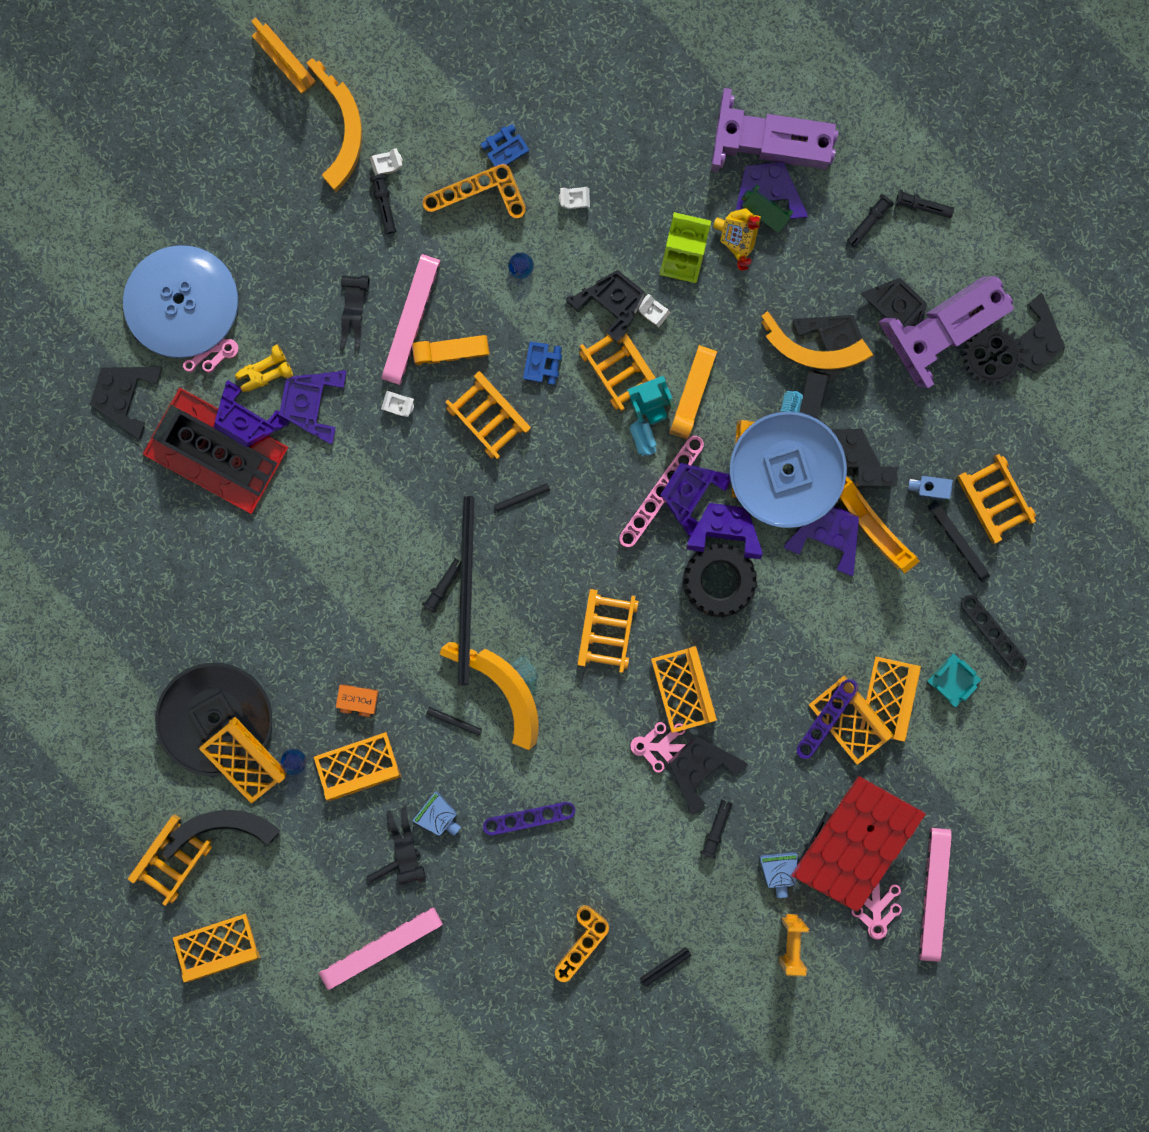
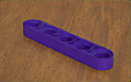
M847 679L839 685L798 744L797 754L801 758L807 759L815 754L858 692V684L855 680ZM846 683H851L854 686L852 693H847L844 690ZM839 698L843 701L841 709L834 707V699ZM824 714L832 716L831 724L823 722ZM814 729H818L822 733V737L819 740L814 739L812 736ZM807 744L810 746L811 753L809 755L802 753V745Z
M561 802L490 817L484 821L483 830L488 835H496L567 820L574 816L575 807L571 802ZM564 805L572 807V813L568 816L563 815L561 812V808ZM545 809L553 811L554 816L552 819L546 820L543 818L542 813ZM526 813L534 815L535 820L533 823L528 824L524 821ZM508 817H513L516 820V825L512 828L505 825V819ZM489 821H494L497 824V829L493 832L488 831L486 828V824Z

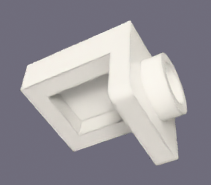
M397 148L392 149L390 152L370 157L375 176L393 173L402 167V157L398 153Z
M560 188L559 202L561 207L566 209L590 207L589 188Z
M649 294L643 299L638 309L643 317L658 328L670 314L667 308L655 301Z
M386 391L381 410L408 417L413 411L414 399Z

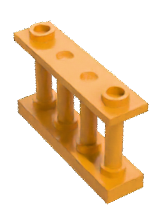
M627 333L622 340L623 347H621V350L596 365L591 355L613 342L608 336L588 349L583 344L580 345L581 351L579 352L584 362L588 360L611 395L612 399L610 402L615 410L619 408L621 412L625 409L622 403L629 400L630 396L627 391L617 397L612 389L613 386L635 372H641L644 376L642 382L638 385L655 379V376ZM631 356L634 361L631 363L632 366L609 381L605 379L601 371L623 357Z
M479 371L474 375L476 379L475 384L454 404L447 400L446 404L448 406L446 409L453 417L457 415L486 447L484 451L491 459L495 457L498 460L500 456L497 454V451L518 432L521 433L523 431L527 434L531 427ZM485 389L489 393L487 399L465 418L458 409L479 390ZM498 403L502 408L500 410L501 413L478 433L471 423L492 404ZM511 417L515 422L513 424L514 427L491 447L484 437L505 418Z
M1000 454L993 457L995 463L975 474L967 475L964 472L956 476L992 544L1001 541L1002 533L1025 520L1029 524L1036 522L1034 510L1027 506L1007 468L1009 466L1004 456L1001 457ZM1000 469L1005 478L1004 480L982 492H976L973 486L976 481ZM1009 486L1014 495L1013 497L990 509H985L982 503L985 498ZM1016 503L1019 504L1023 512L1022 514L999 526L994 525L991 520L994 515Z
M590 589L577 665L585 666V663L590 661L620 666L619 672L623 673V670L628 668L629 658L626 657L632 615L633 612H637L638 601H635L636 596H631V601L600 597L601 595L597 594L598 590ZM601 604L629 609L628 619L621 620L597 616L594 613L595 606ZM598 623L626 628L625 638L618 639L594 635L591 632V627ZM595 642L623 647L621 658L591 654V651H588V645Z
M177 815L171 816L128 878L133 884L138 880H143L164 895L166 899L162 904L165 906L169 902L174 903L179 896L177 893L178 889L202 855L207 856L212 849L210 845L211 839H208L205 843L196 837L191 839L189 843L199 849L194 859L181 850L174 855L188 865L183 875L161 861L156 854L160 848L163 849L170 842L167 838L181 825L179 824L181 818ZM149 864L151 866L155 865L178 881L171 891L147 874L148 872L145 870Z
M786 914V917H781V921L787 928V949L784 956H780L779 964L786 975L806 976V966L800 959L801 932H808V927L801 918H798V915Z

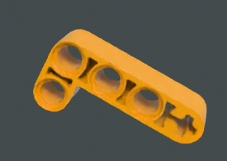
M486 335L432 343L429 341L412 343L415 365H422L421 363H440L442 360L455 361L463 357L469 359L490 355Z
M587 905L581 906L577 910V920L587 929L555 968V977L560 982H567L571 979L609 931L606 919ZM583 910H587L591 913L589 919L584 920L580 917V913ZM599 922L604 923L606 926L602 932H598L595 929V925ZM587 937L593 940V944L589 947L584 946L582 943ZM572 953H579L581 959L577 962L572 961L570 958ZM567 961L571 965L567 969L568 975L566 976L565 974H563L562 976H560L559 969L564 970L567 967V963L565 962Z

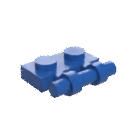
M513 124L508 127L504 126L500 129V132L492 137L491 135L488 136L486 141L480 144L483 150L489 147L492 148L493 151L489 152L487 156L494 167L499 164L509 165L530 152L520 134L515 137L511 136V133L516 131ZM505 138L507 142L498 147L496 143Z
M530 341L523 379L542 383L543 375L549 376L548 384L555 385L556 378L559 377L558 366L559 361L562 360V347L554 346V351L551 353L548 352L549 344ZM546 358L552 359L550 370L545 369Z

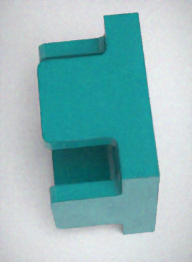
M664 376L627 389L633 410L639 422L643 421L642 415L645 414L651 425L668 418L664 409L665 406L670 405L672 410L675 409L674 401Z
M952 653L927 682L956 708L961 701H965L976 690V685L981 679L965 661L960 660Z

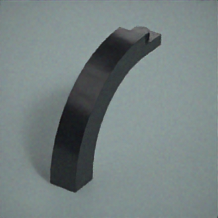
M238 810L212 811L196 816L176 828L170 834L174 842H168L164 846L162 857L169 861L191 839L212 830L232 829L245 832L260 840L267 847L281 833V830L266 819L248 812Z

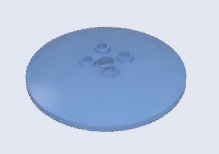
M171 246L150 254L136 266L125 286L123 310L131 332L146 348L166 357L189 358L211 350L229 333L237 316L238 291L230 271L216 256L197 247ZM177 295L184 296V301L180 304L174 302V298Z
M778 412L757 420L740 436L731 456L730 478L739 502L758 520L777 527H799L820 519L836 504L846 480V458L838 438L823 422L804 413ZM785 464L793 465V473L785 474L783 472Z

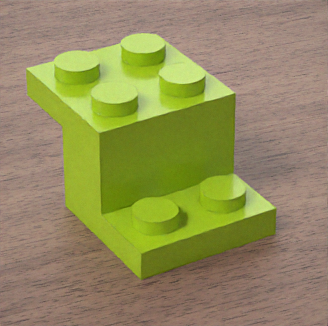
M674 212L659 275L697 283L711 225L710 220Z

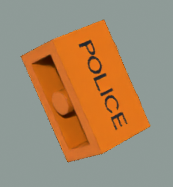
M341 684L339 685L336 708H340V712L351 714L353 710L358 711L361 716L370 717L371 714L376 712L379 691Z

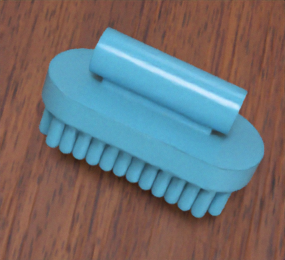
M787 391L784 394L783 405L780 411L800 412L803 395L797 391Z
M644 419L642 422L636 420L630 425L629 429L634 438L638 454H641V456L652 455L656 452L655 446L657 444L650 424L646 423Z

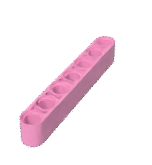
M424 254L420 257L383 370L382 380L401 385V378L408 364L407 359L408 356L410 357L413 349L412 343L414 338L416 339L420 327L419 322L423 318L426 309L424 307L431 293L430 288L434 284L437 275L436 270L441 261L439 259Z
M692 436L684 444L619 537L622 546L632 547L664 504L662 497L656 494V489L658 487H666L669 482L667 474L670 471H676L679 466L678 458L680 456H686L689 460V465L694 462L704 446L703 440L700 437ZM692 440L699 442L700 448L698 450L690 448L689 443ZM648 502L653 503L656 507L652 513H648L645 510V504ZM636 518L644 520L643 528H636L634 526ZM629 533L633 536L631 544L623 542L622 537L624 534Z
M931 828L930 833L932 834L928 847L930 858L927 859L926 870L928 871V877H926L925 882L927 893L924 896L923 905L925 916L923 915L922 917L923 935H921L920 940L922 951L919 954V959L922 961L940 962L951 830Z
M432 907L429 911L421 913L410 922L400 925L396 930L379 937L380 939L375 942L372 941L361 950L351 953L345 959L337 961L318 974L327 990H330L437 929L443 923L434 907Z

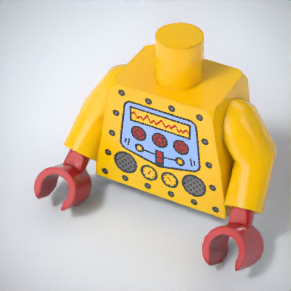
M746 208L731 212L725 220L716 218L713 225L714 229L722 231L721 243L726 245L738 260V269L741 271L748 270L749 267L747 265L752 262L746 256L754 249L761 216L753 215Z

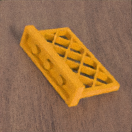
M254 18L251 22L256 32L252 37L299 92L303 94L316 83V80L267 24L262 25L257 18Z
M696 646L651 659L671 733L717 721ZM678 655H686L687 663L684 668L674 663ZM665 660L671 664L664 673L658 669L656 661ZM672 665L682 670L677 680L667 675ZM684 671L692 676V682L689 686L679 681ZM665 677L675 681L671 691L663 688L662 682ZM677 683L687 688L683 698L672 693ZM689 690L697 694L698 699L694 705L684 700ZM671 695L681 700L676 710L668 706L667 701ZM682 702L693 707L688 717L677 712ZM694 709L702 712L703 721L695 722L690 719ZM670 710L674 712L672 717L670 714ZM676 714L686 719L683 726L674 728L672 720ZM688 720L692 722V724L686 725Z
M875 657L866 701L870 704L875 698L879 700L883 707L875 713L877 714L885 709L890 719L884 722V724L892 721L896 726L895 735L891 739L905 742L921 666ZM879 661L887 663L891 669L882 676L877 670ZM900 666L908 667L907 676L900 680L894 670ZM876 672H877V674L879 675V678H877V679L875 680V676H876ZM893 672L898 682L888 687L883 677ZM881 679L887 689L877 694L873 689V685ZM906 679V683L904 686L902 681ZM900 683L904 693L896 699L890 689ZM889 691L894 700L885 706L879 696ZM902 698V702L900 705L898 700ZM896 702L900 711L899 714L892 717L887 707ZM896 717H898L897 724H896V722L894 721V719H895ZM862 719L860 730H867L864 729L865 719Z
M846 676L840 678L834 685L809 704L817 716L821 712L816 708L815 704L820 700L829 701L832 691L848 679ZM846 683L844 690L847 693H852L854 686L851 683ZM859 692L856 693L850 702L855 707L854 715L842 713L840 716V726L833 727L830 731L857 765L894 736ZM829 694V699H825L824 697ZM834 700V701H833V702H841V703H842L841 708L843 707V701H842V700ZM826 714L827 719L823 716V722L829 724L830 714ZM843 717L854 718L853 729L842 728ZM857 718L866 720L867 730L856 729ZM842 730L853 731L852 742H844L842 740ZM855 732L866 733L865 744L854 743ZM869 733L877 734L882 741L877 745L868 744ZM854 745L865 746L864 755L859 759L853 753ZM867 747H873L867 752Z
M236 717L231 719L224 728L199 748L251 804L275 784L283 781L287 773ZM228 731L233 736V742L222 741V735ZM209 745H219L218 754L210 753L207 747ZM222 745L232 746V755L221 754ZM235 747H243L246 750V756L235 755ZM221 758L232 759V767H224L221 764ZM235 759L245 760V769L234 768ZM248 760L256 761L259 764V770L248 769ZM234 772L245 773V781H237L234 778ZM248 773L258 774V782L247 781ZM261 774L270 775L273 780L270 783H261ZM247 786H258V792L251 796L247 791Z
M387 732L314 757L327 801H332L402 777ZM384 738L386 743L383 752L373 748L376 741ZM364 745L369 748L365 758L355 754L358 746ZM372 750L381 754L377 764L367 760ZM346 751L351 754L346 764L337 760L340 752ZM354 756L363 760L358 770L349 766ZM384 756L391 759L392 767L385 769L379 766ZM327 757L333 760L328 770L321 767L320 759ZM335 762L345 766L340 776L331 772ZM365 762L375 766L371 774L366 775L361 772ZM347 768L357 772L353 780L348 781L343 778ZM329 774L339 778L336 785L330 788L327 787L326 783Z
M247 914L173 937L183 973V982H191L261 958L259 951H257ZM241 919L244 920L245 924L242 933L233 929L236 921ZM220 926L229 929L224 939L214 935ZM231 931L240 935L236 945L226 941ZM202 932L210 935L206 945L196 941ZM213 937L222 941L217 951L208 947ZM243 937L250 941V949L243 950L238 947ZM186 938L192 941L187 951L180 948L178 940ZM195 943L203 947L199 958L190 953ZM225 943L234 948L229 956L220 954ZM206 949L215 953L211 962L202 960ZM188 955L197 960L194 967L187 969L185 965Z

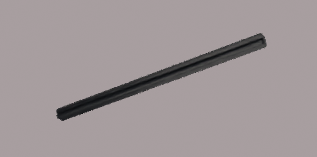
M465 496L463 498L458 685L460 686L469 685L475 500L473 496Z

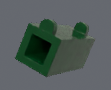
M756 184L754 188L750 191L747 190L741 197V200H743L741 202L742 207L748 209L753 215L761 216V221L779 233L789 221L793 211L791 209L788 212L784 211L758 191L760 186Z

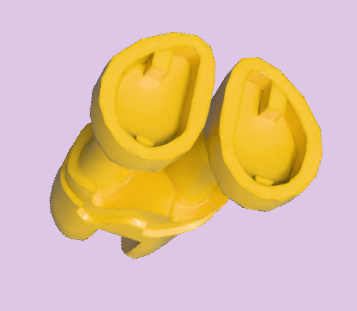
M278 344L272 347V354L269 357L253 365L249 364L235 374L237 381L248 376L251 381L240 387L242 392L264 387V385H268L267 382L279 377L290 378L294 376L288 362H284L286 358ZM282 363L277 368L265 374L260 373L262 370H265L273 365Z

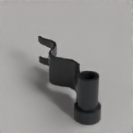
M342 276L341 287H345V305L341 321L342 338L340 349L345 347L349 334L350 320H352L355 334V350H359L364 291H369L370 276Z
M406 807L402 808L404 838L401 837L391 810L387 811L400 873H397L399 885L417 880L418 882L425 881L423 865L419 866Z

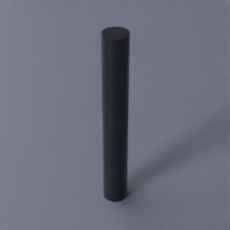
M548 483L495 504L497 512L549 491Z
M429 707L426 714L478 736L482 731L479 727Z
M415 849L416 857L420 856L419 850ZM395 860L368 875V881L371 883L399 867L398 861Z

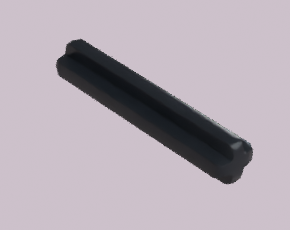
M687 947L683 948L640 978L643 985L647 987L690 958V951Z

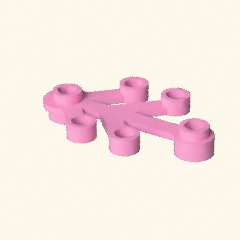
M223 339L211 350L195 356L192 360H186L183 367L187 372L191 373L211 352L218 353L211 361L206 360L202 365L205 372L211 373L224 358H233L237 355L239 351L238 344L232 339ZM230 345L232 346V349L230 351H226V346ZM192 363L193 367L191 369H187V364ZM207 364H212V368L209 370L205 367Z
M658 722L654 729L645 737L639 736L632 740L631 750L635 755H643L652 764L655 772H662L664 770L663 762L657 761L650 751H658L668 762L673 757L669 752H679L685 746V744L669 743L678 735H682L685 730L680 733L670 732L659 743H650L658 734H663L666 731V725ZM677 723L674 726V728H676L678 725L683 726V724ZM659 724L664 726V730L661 732L657 731ZM638 743L644 744V748L642 750L637 749L636 746ZM656 763L662 764V768L660 770L655 769Z
M878 883L872 891V901L867 898L864 905L873 912V920L863 913L862 908H860L861 913L859 915H855L854 910L851 909L852 915L860 918L868 926V933L873 939L879 940L884 938L887 934V925L895 916L902 912L901 906L894 903L890 906V911L881 919V911L901 892L900 887L896 884L891 885L887 894L880 900V887ZM893 887L898 888V892L896 894H893L891 892V889ZM894 906L899 907V911L897 913H893L892 908ZM876 926L881 928L879 933L874 932Z

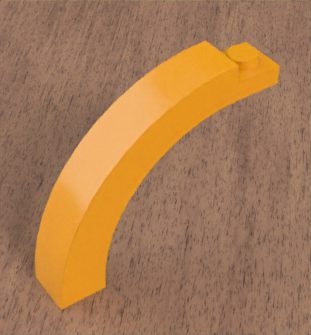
M768 311L762 315L764 320L761 323L767 331H772L766 335L768 340L785 356L804 366L822 370H838L856 366L874 357L863 339L847 348L836 351L822 352L804 348L794 343L783 333Z
M846 476L845 485L838 500L847 512L859 516L858 526L879 551L897 569H900L905 574L920 561L887 528L863 498L855 484Z

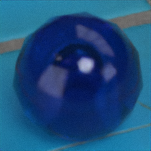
M515 253L508 261L509 272L514 278L525 279L532 274L534 261L527 253Z
M298 749L285 751L280 761L281 768L289 775L302 773L307 764L306 756Z

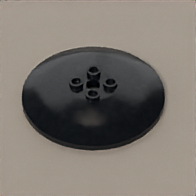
M203 663L182 671L167 684L157 703L155 727L163 749L179 766L200 775L221 776L223 775L221 771L201 752L200 746L224 728L231 719L236 717L265 748L272 728V710L265 690L249 673L230 664ZM211 713H217L220 719L213 722L208 716ZM226 731L222 735V741L233 742V736ZM209 745L207 749L210 753L218 754L219 745ZM222 745L221 754L232 755V746ZM235 747V755L246 756V750L243 747ZM221 758V764L224 767H232V759ZM235 759L234 768L245 767V760Z

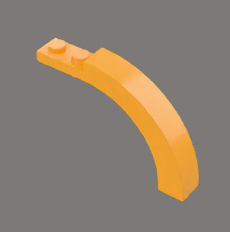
M311 58L306 62L308 67L337 100L344 117L345 134L342 148L334 163L322 174L326 182L337 192L349 179L358 162L362 147V122L355 100L343 82L338 85V82L332 75L328 77L324 72L326 70L324 65L319 60L316 62Z
M448 642L441 648L439 655L458 662L459 644ZM470 649L469 667L491 678L503 691L511 706L514 718L512 743L530 750L537 743L539 724L536 705L528 686L519 673L503 658L486 649L482 650L479 654L475 650Z

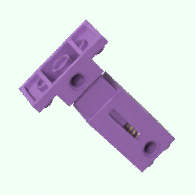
M724 88L711 164L712 172H718L720 167L723 168L726 155L736 156L737 152L759 155V160L784 162L786 164L825 170L828 165H832V161L835 158V149H832L838 138V130H835L836 124L767 114L765 119L745 116L744 110L732 109L734 103V95H731L732 89ZM727 130L733 131L734 134H729ZM818 144L824 145L825 148H821Z
M981 277L926 313L928 318L916 326H906L904 328L902 323L895 318H884L879 321L880 326L917 387L929 388L934 385L932 381L933 375L925 367L937 360L936 354L948 346H959L1014 310L1012 306L1013 300L1008 294H1005L1002 289L1003 283L998 277Z

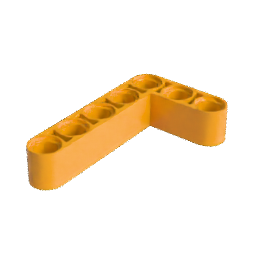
M499 164L425 196L422 203L425 210L433 212L497 185L510 216L520 218L526 211V206L510 167L506 164ZM499 168L507 170L508 175L506 178H500L497 175ZM482 175H486L490 179V183L486 186L482 185L479 181ZM463 183L471 184L472 191L470 193H465L462 190ZM512 186L515 189V194L507 196L504 191L505 187ZM446 190L454 192L453 200L445 198L444 193ZM429 197L436 199V207L432 208L427 205ZM514 204L521 205L522 212L520 214L513 213L512 206Z
M698 346L669 434L686 440L689 438L717 351Z

